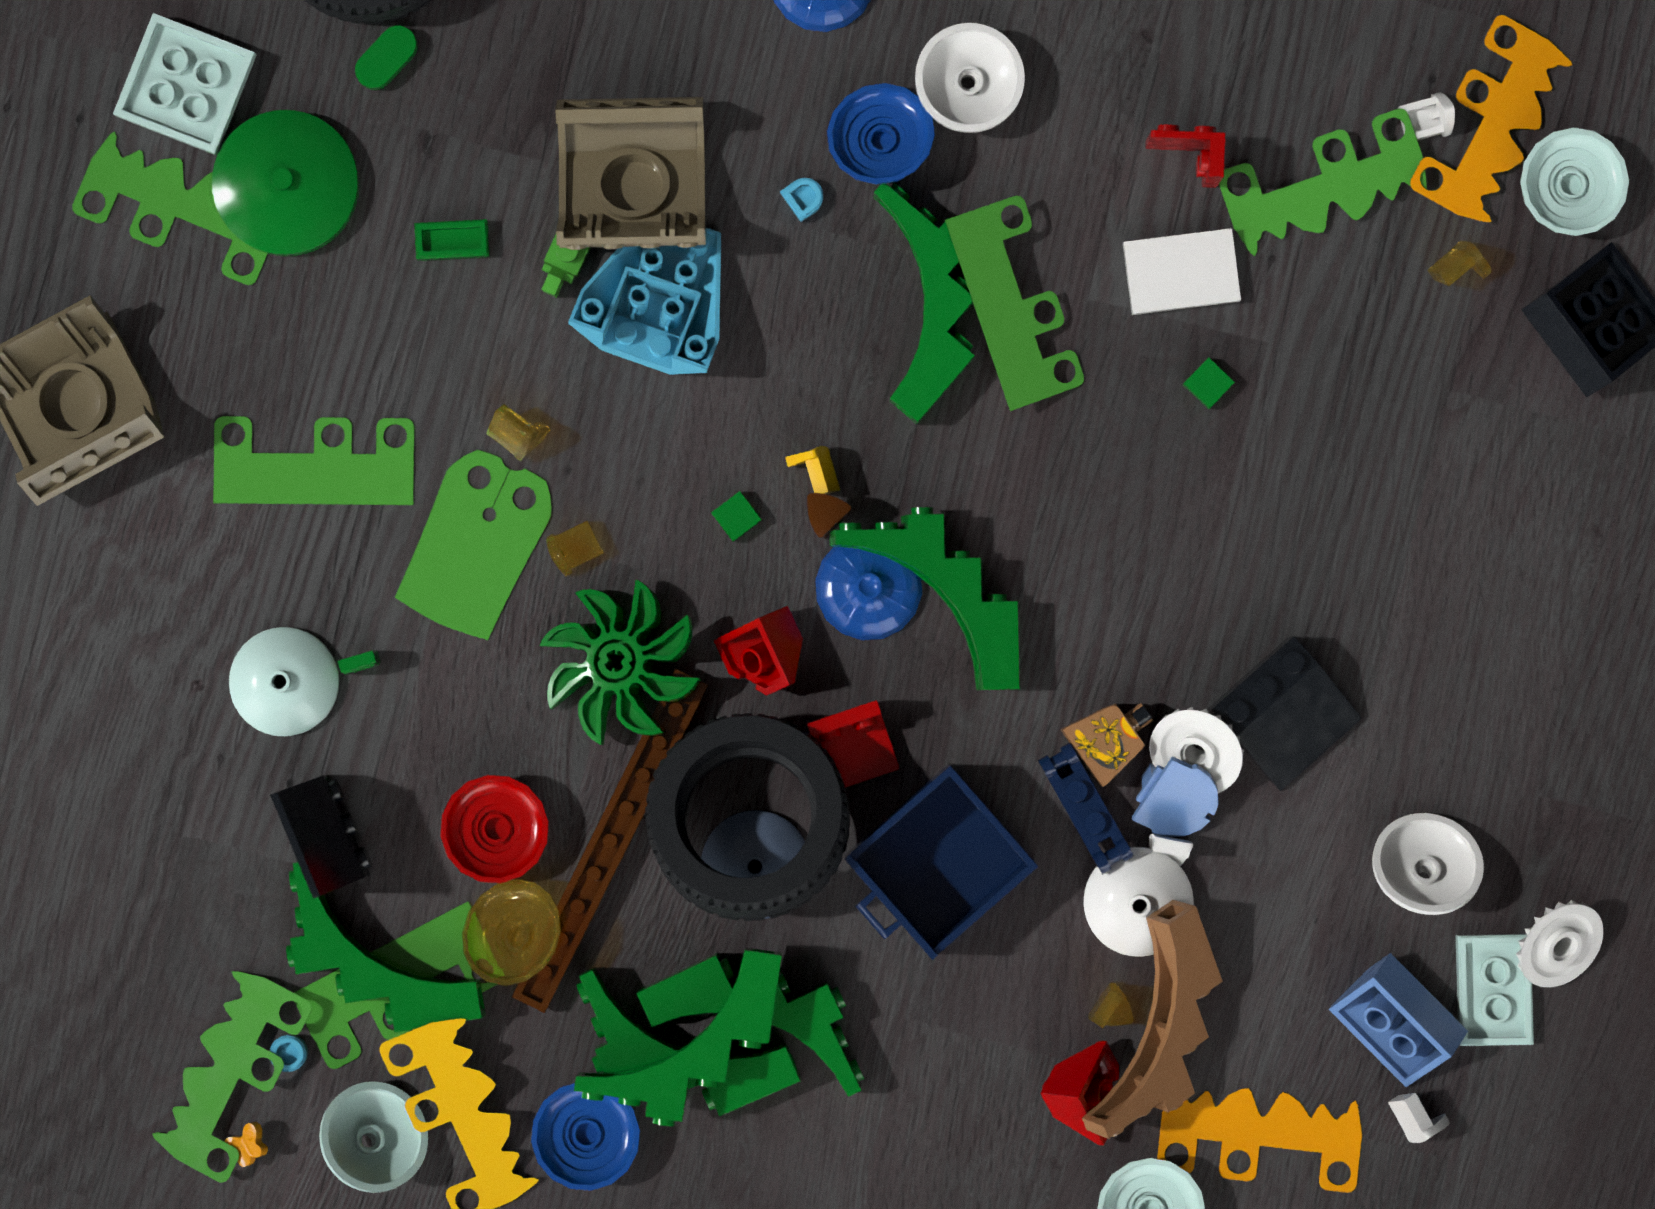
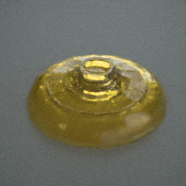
M520 879L497 883L481 894L468 912L462 932L463 953L471 969L486 982L504 986L525 982L543 970L555 954L561 935L559 910L553 898L535 882Z

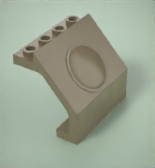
M703 97L557 100L555 112L559 142V218L556 239L557 245L560 248L580 250L586 247L619 249L632 246H640L642 248H657L660 246L690 248L697 245H706Z
M91 295L0 344V422L24 469L15 474L17 484L36 506L164 438L157 405L108 311L103 312Z

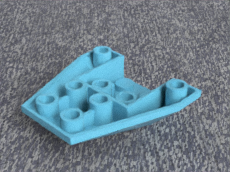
M706 228V245H697L690 248L678 246L642 248L640 246L617 249L581 289L568 324L600 350L666 374L707 373L719 342L721 233Z

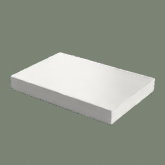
M1232 228L1123 242L1132 315L1241 301Z

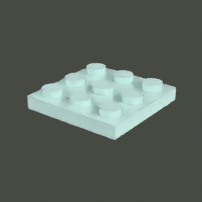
M153 13L113 115L217 156L257 55L253 51Z

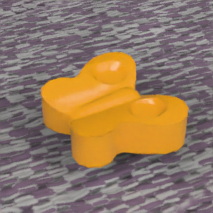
M258 1122L245 1124L242 1136L235 1135L226 1138L224 1141L238 1150V1164L241 1167L254 1164L257 1157L265 1156L268 1152L267 1145L262 1142V1127Z

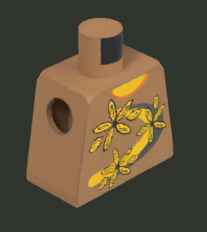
M1142 703L1126 714H1123L1116 704H1111L1060 730L1098 784L1104 787L1145 747L1137 732L1151 723L1153 719Z

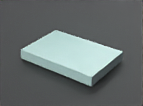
M1527 934L1456 935L1458 1021L1468 1030L1460 1046L1534 1045L1532 983L1523 975V972L1518 967L1520 960L1516 955L1521 949L1518 941L1527 937Z

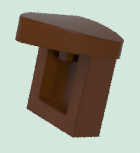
M821 493L808 494V516L816 535L819 538L823 537L825 539L830 531L835 530L839 523H842L850 515L851 506L831 495Z

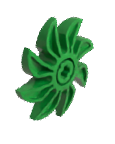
M635 580L632 611L625 631H623L622 627L623 608L613 597L593 589L576 591L575 594L594 616L597 625L601 629V634L597 638L585 625L572 622L560 624L544 636L539 645L540 647L578 649L586 651L587 654L585 662L562 663L554 671L547 689L549 708L553 710L578 688L593 680V687L587 691L578 704V716L582 728L593 741L604 745L608 711L614 694L617 695L616 716L626 728L632 732L647 736L664 734V730L645 708L642 699L638 695L640 687H643L654 700L675 702L690 695L698 686L700 678L662 676L652 671L655 662H677L686 653L693 633L690 616L686 615L661 637L646 645L648 635L652 634L661 623L659 601L652 589L646 584ZM618 655L625 657L621 661L622 669L615 668L618 664L616 659Z

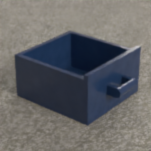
M949 764L844 855L845 861L872 890L855 907L883 939H886L902 925L932 960L1038 867ZM875 896L879 898L897 919L886 928L866 908Z

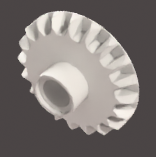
M1191 706L1187 710L1177 709L1173 713L1165 715L1156 725L1150 738V757L1155 768L1157 765L1165 768L1172 756L1190 765L1197 764L1210 773L1217 785L1218 793L1226 790L1235 782L1244 763L1242 762L1244 749L1240 746V736H1236L1232 731V724L1227 725L1221 720V715L1214 716L1209 714L1207 708L1198 711L1194 710ZM1194 744L1201 746L1204 751L1197 749Z
M1570 900L1567 904L1558 902L1554 910L1545 908L1544 916L1541 918L1534 917L1535 924L1530 928H1525L1527 937L1518 941L1521 949L1516 955L1520 960L1518 967L1523 972V975L1534 985L1557 987L1577 978L1593 962L1602 944L1603 924L1597 912L1584 902L1580 904L1573 900Z

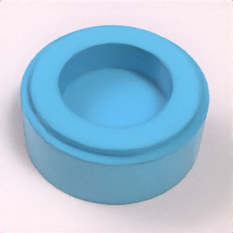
M283 1035L276 1039L270 1047V1052L282 1058L284 1062L283 1072L297 1070L305 1063L308 1056L306 1043L297 1035Z

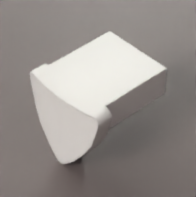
M1435 93L1431 95V98L1397 108L1407 111L1417 140L1439 134L1445 137L1451 135L1453 131L1455 108L1451 100L1443 93ZM1401 121L1402 128H1403V131H1404V134H1405V125H1404V123Z
M1153 833L1149 835V848L1152 851L1168 855L1180 866L1189 858L1193 848L1191 841Z
M1416 1093L1398 1095L1388 1102L1409 1142H1425L1450 1124L1446 1114L1430 1120Z

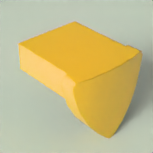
M819 446L785 457L788 467L806 463L814 493L830 494L840 491L828 447Z

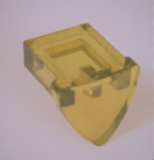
M1459 241L1427 270L1435 281L1447 286L1453 284L1471 267L1483 279L1492 273L1490 265L1478 248L1468 241Z
M503 404L495 411L486 434L521 461L539 445L551 429L542 422L531 425Z
M588 521L556 536L553 533L546 537L549 554L558 569L565 576L572 574V569L604 554Z
M1114 982L1108 984L1088 1015L1089 1020L1101 1028H1104L1105 1025L1119 1026L1131 1024L1134 1021L1132 1010L1125 994Z

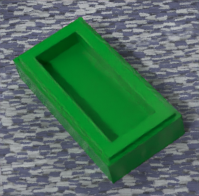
M487 219L414 223L417 261L490 257Z

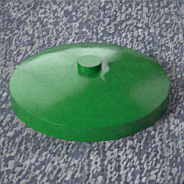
M274 110L248 119L227 137L214 163L212 192L222 220L241 241L267 254L297 256L313 252L325 246L345 228L357 204L359 174L355 158L349 146L328 123L305 112Z

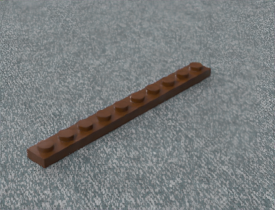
M675 669L672 675L673 677L693 678ZM700 681L690 695L679 701H659L652 717L665 733L657 736L642 735L512 995L513 998L543 1013L546 1012L645 814V807L648 804L646 802L650 782L654 781L653 775L655 770H657L660 761L667 757L666 753L679 739L682 740L709 685Z

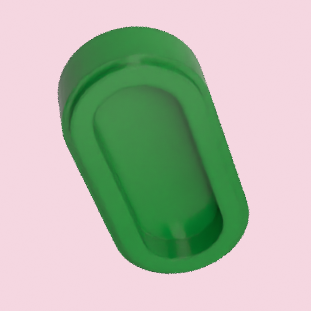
M392 26L385 30L358 59L355 65V75L361 85L369 90H380L386 87L415 56L418 45L414 34L404 26Z

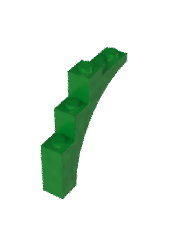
M884 183L880 184L874 191L873 198L893 217L908 240L919 268L924 295L923 327L919 346L906 376L890 397V402L917 425L974 359L975 355L970 352L973 345L959 333H956L954 336L948 333L972 306L973 301L966 281L959 276L955 279L950 277V274L960 263L946 222L938 228L934 225L938 220L923 207L917 210L907 202L910 196L895 183L891 186Z
M933 507L911 508V514L901 516V529H898L897 522L875 523L876 529L861 530V523H839V530L829 532L831 547L860 549L884 556L911 570L934 589L950 608L964 633L973 661L976 690L1020 689L1018 601H1007V594L985 595V602H982L981 558H970V551H948V558H945L944 514H933Z
M298 862L293 863L294 870L289 871V882L292 892H297L299 906L295 907V919L297 927L299 929L303 928L304 935L290 938L291 945L286 946L288 964L290 967H295L296 974L339 967L340 974L335 976L338 995L344 996L345 1004L389 996L390 1003H385V1015L388 1025L394 1026L395 1033L414 1030L432 1022L459 1018L468 1021L480 1019L486 1015L480 979L449 981L421 977L395 968L371 954L348 933L333 913L325 895L313 899Z
M746 947L739 976L727 1002L710 1025L688 1045L660 1061L633 1070L613 1073L578 1072L575 1078L574 1091L582 1092L581 1098L595 1101H603L604 1095L618 1097L619 1104L628 1106H640L641 1101H646L645 1117H652L653 1124L674 1126L675 1121L682 1122L689 1078H695L696 1085L717 1088L718 1082H726L732 1039L739 1040V1046L753 1049H761V1043L769 1044L782 953Z
M718 953L638 990L636 994L653 1027L678 1017L718 1013L728 1000L734 987L731 980L736 978L729 960L727 958L721 960ZM782 972L779 973L772 1025L791 1033L811 1048L833 1071L848 1097L860 1092L861 1085L859 1081L865 1079L856 1059L850 1062L843 1048L849 1046L841 1027L833 1028L831 1024L843 1018L841 1009L847 1006L838 986L831 989L827 981L788 1000L786 994L790 993L791 989Z
M596 968L580 974L581 983L576 984L579 995L584 1004L591 1003L596 1015L591 1018L595 1032L599 1038L605 1036L607 1041L595 1048L597 1056L592 1057L597 1073H613L637 1069L660 1061L683 1048L650 1033L627 1015L608 992ZM787 1044L762 1052L731 1055L726 1082H718L717 1088L707 1087L702 1090V1094L709 1110L716 1108L718 1115L722 1116L800 1082L801 1076ZM689 1078L688 1090L698 1086L696 1085L695 1078Z

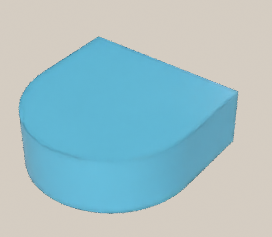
M811 178L797 179L780 191V194L800 222H803L817 212L823 203L822 188Z

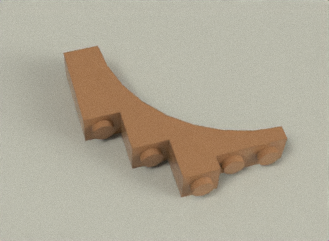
M1172 900L1146 917L1153 942L1155 964L1153 1001L1147 1026L1136 1054L1121 1079L1098 1105L1082 1117L1086 1130L1109 1139L1121 1134L1124 1128L1136 1119L1148 1115L1153 1107L1170 1112L1181 1107L1185 1100L1195 1094L1182 1056L1192 1053L1200 1043L1209 1038L1196 1000L1207 996L1211 989L1223 982L1196 906Z

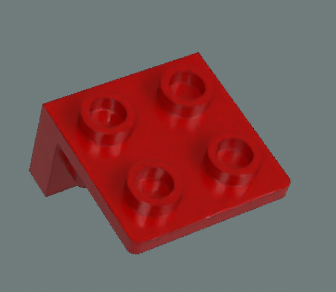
M1172 124L1158 125L1157 130H1151L1146 140L1145 149L1200 151V155H1197L1196 177H1202V187L1216 188L1224 177L1225 133L1216 132V127L1196 126L1194 131H1180V126Z
M877 700L807 723L810 734L821 743L822 748L829 752L836 763L845 788L899 769Z

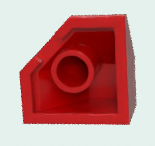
M788 606L759 617L713 640L728 673L739 680L746 678L756 684V690L767 696L795 683L803 637Z
M1098 1041L1056 1064L1048 1079L1044 1082L1040 1093L1055 1119L1097 1145H1104L1107 1138L1086 1130L1082 1117L1098 1105L1112 1090V1080H1119V1064L1107 1041Z

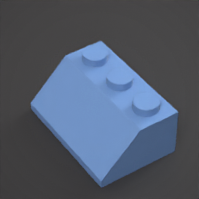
M1391 953L1367 969L1329 1008L1345 1027L1405 1087L1451 1058L1468 1032Z

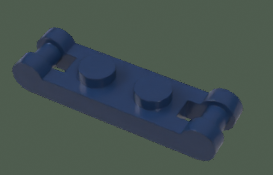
M1068 743L1060 748L1061 752L1050 758L1046 755L1039 759L1038 762L1103 875L1112 870L1111 865L1122 859L1126 862L1133 858L1134 854L1080 762L1075 750ZM1069 764L1073 774L1061 780L1057 770ZM1111 838L1115 847L1103 853L1099 844Z

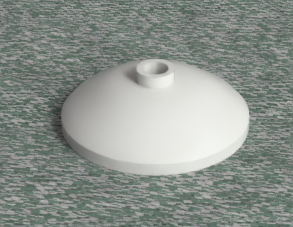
M978 23L956 24L943 29L933 36L923 48L915 71L917 95L925 110L935 121L944 127L964 133L986 131L1005 121L1017 107L1025 83L1023 62L1013 43L998 30ZM969 77L974 81L975 85L970 89L964 88L961 80Z
M1430 813L1410 814L1390 823L1379 835L1372 855L1373 872L1383 892L1401 907L1426 915L1446 914L1464 906L1476 894L1484 872L1483 856L1472 835L1455 821ZM1425 872L1429 875V878H1422L1418 873Z
M1130 847L1134 854V857L1126 862L1123 859L1111 865L1112 870L1103 875L1097 866L1092 871L1084 891V911L1092 932L1108 948L1128 956L1154 955L1153 942L1146 917L1172 900L1194 906L1193 891L1184 870L1171 857L1164 853L1152 851L1151 848ZM1135 900H1144L1147 903L1146 908L1140 912L1135 911L1132 907Z

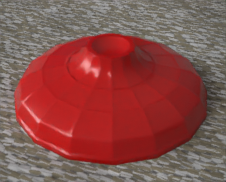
M486 775L468 781L450 797L442 813L440 837L447 857L461 873L479 882L504 883L522 877L538 863L547 845L549 822L542 801L529 786L509 776Z

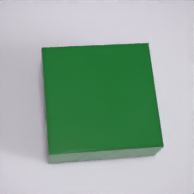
M1208 357L1182 385L1209 410L1235 382Z
M740 491L711 512L732 542L762 521Z
M376 650L338 661L341 673L346 675L378 666L381 663L378 651Z

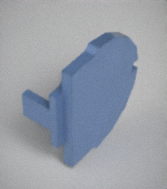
M1172 756L1165 768L1157 765L1155 768L1150 763L1142 774V789L1136 797V801L1140 802V805L1132 815V820L1150 828L1152 833L1167 837L1187 836L1201 830L1210 822V817L1207 816L1208 813L1215 815L1218 807L1217 785L1210 773L1199 765H1190Z

